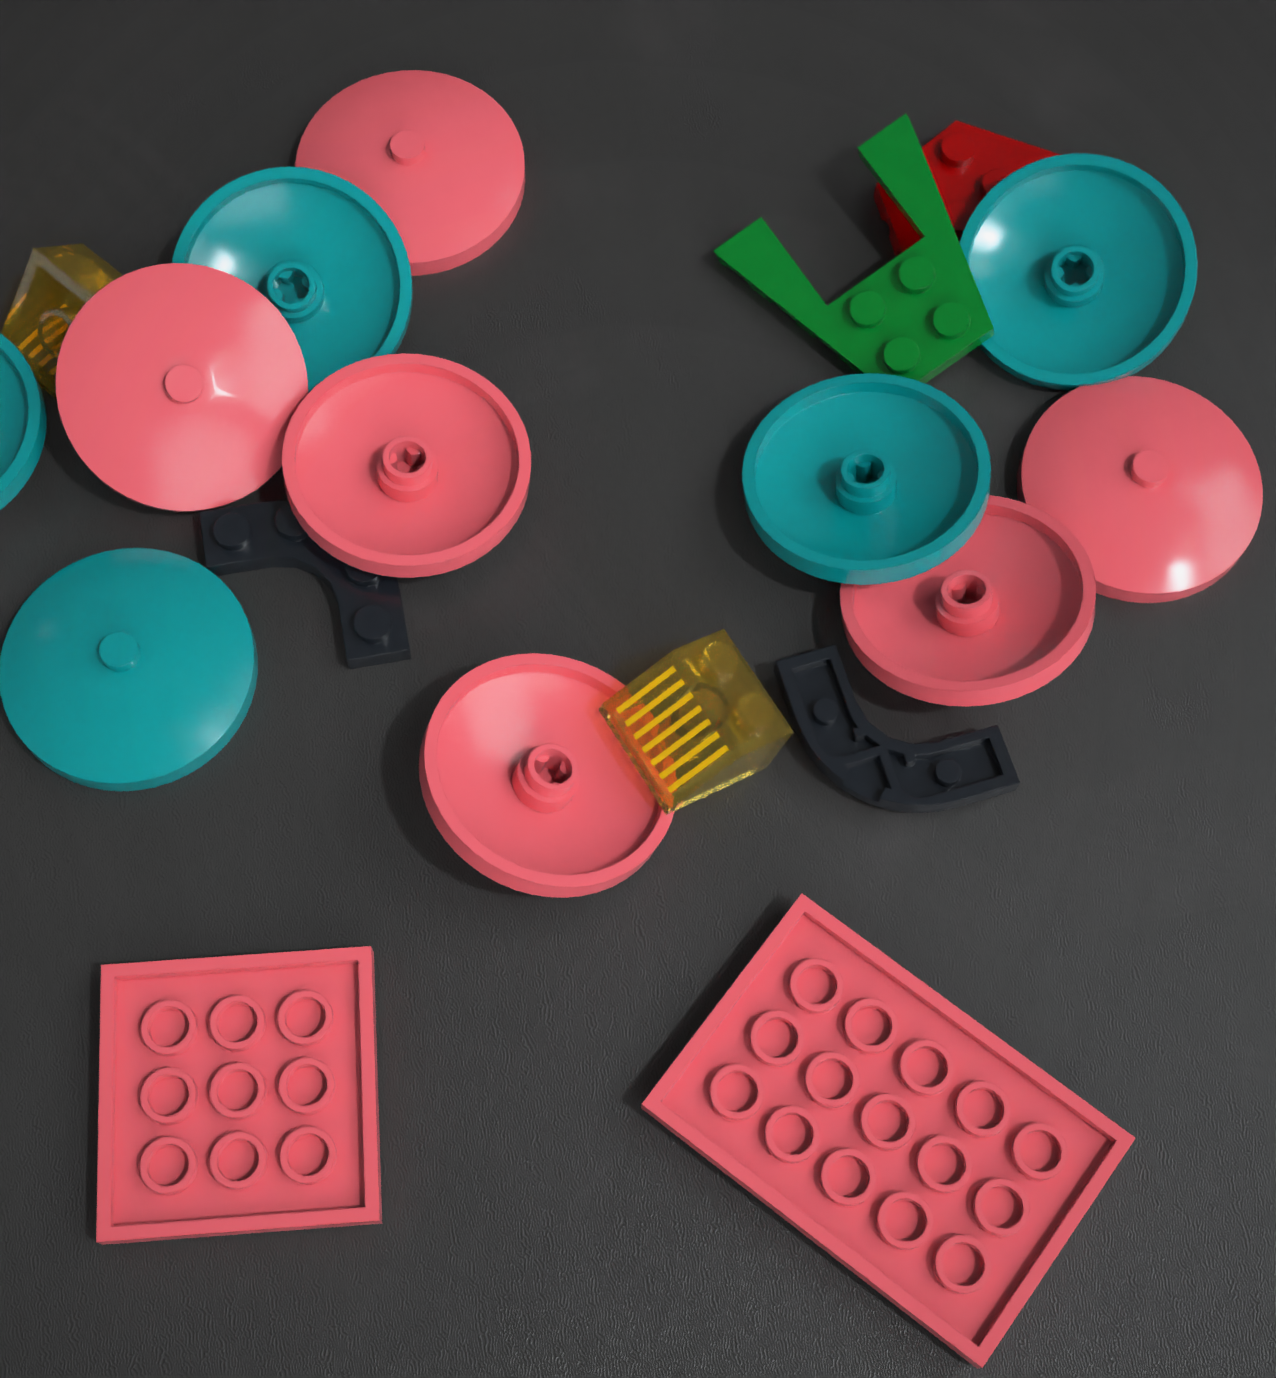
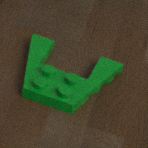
M905 113L857 147L860 159L921 240L828 306L762 217L716 248L714 253L723 266L732 269L747 281L753 290L768 302L772 301L792 317L799 327L813 338H818L838 354L839 359L858 374H890L927 383L994 335V327L908 115Z

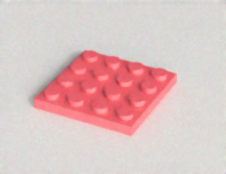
M371 946L101 965L97 1243L106 1245L382 1224L374 951Z

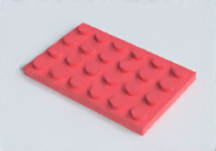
M801 893L641 1104L642 1110L977 1369L984 1367L1136 1139L803 893Z

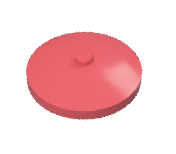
M401 70L387 72L363 79L343 89L327 101L313 116L301 137L295 161V167L316 169L336 175L360 188L374 199L386 212L402 238L407 251L412 276H422L451 270L466 264L490 249L504 235L514 221L521 206L525 189L523 146L519 133L506 111L491 96L473 84L457 77L432 71Z
M188 263L158 264L140 268L113 280L100 289L86 302L69 326L61 345L56 368V398L61 421L70 443L88 469L103 483L122 496L144 506L173 512H198L223 507L241 500L264 485L282 466V448L287 427L297 407L308 394L307 371L301 348L288 322L279 310L263 294L243 280L218 269Z
M406 353L387 354L364 359L341 368L317 384L306 395L294 412L285 433L282 448L284 486L293 514L309 537L323 550L338 560L362 571L389 577L417 578L443 574L466 566L487 554L504 539L517 522L527 499L531 475V450L525 426L512 403L502 391L479 373L461 364L435 356Z
M1128 376L1108 383L1081 386L1062 396L1043 413L1035 424L1022 452L1017 472L1016 489L1018 501L1046 512L1066 526L1079 540L1091 561L1095 574L1096 593L1125 602L1161 603L1189 597L1213 585L1236 564L1257 530L1263 504L1261 474L1255 455L1243 433L1221 409L1198 393L1178 384L1151 377Z
M989 495L986 511L974 534L963 547L938 566L919 575L896 582L872 585L841 583L840 606L845 635L854 654L863 666L881 682L902 694L921 701L946 706L969 707L1001 703L1019 698L1048 684L1068 668L1080 654L1089 638L1095 618V574L1084 547L1075 535L1057 519L1036 507L1017 500Z
M540 653L516 654L488 661L472 669L458 679L442 696L423 735L419 754V780L427 810L436 828L451 848L474 869L501 885L527 894L554 898L579 897L601 892L629 878L650 858L666 835L673 819L678 796V788L670 793L668 787L678 780L677 769L664 779H661L659 774L675 763L672 752L655 766L650 761L670 747L669 741L666 737L644 753L642 747L661 734L663 729L658 723L640 738L635 739L633 734L655 719V716L651 711H648L627 727L625 721L646 705L641 699H638L619 714L616 708L630 699L635 693L613 676L594 666L568 657Z

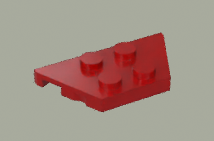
M957 120L922 147L959 243L970 216L981 200L1000 181L1028 164L1044 158L1061 155ZM879 182L876 183L873 197L882 220L889 225V239L895 255L898 256L921 240V238Z

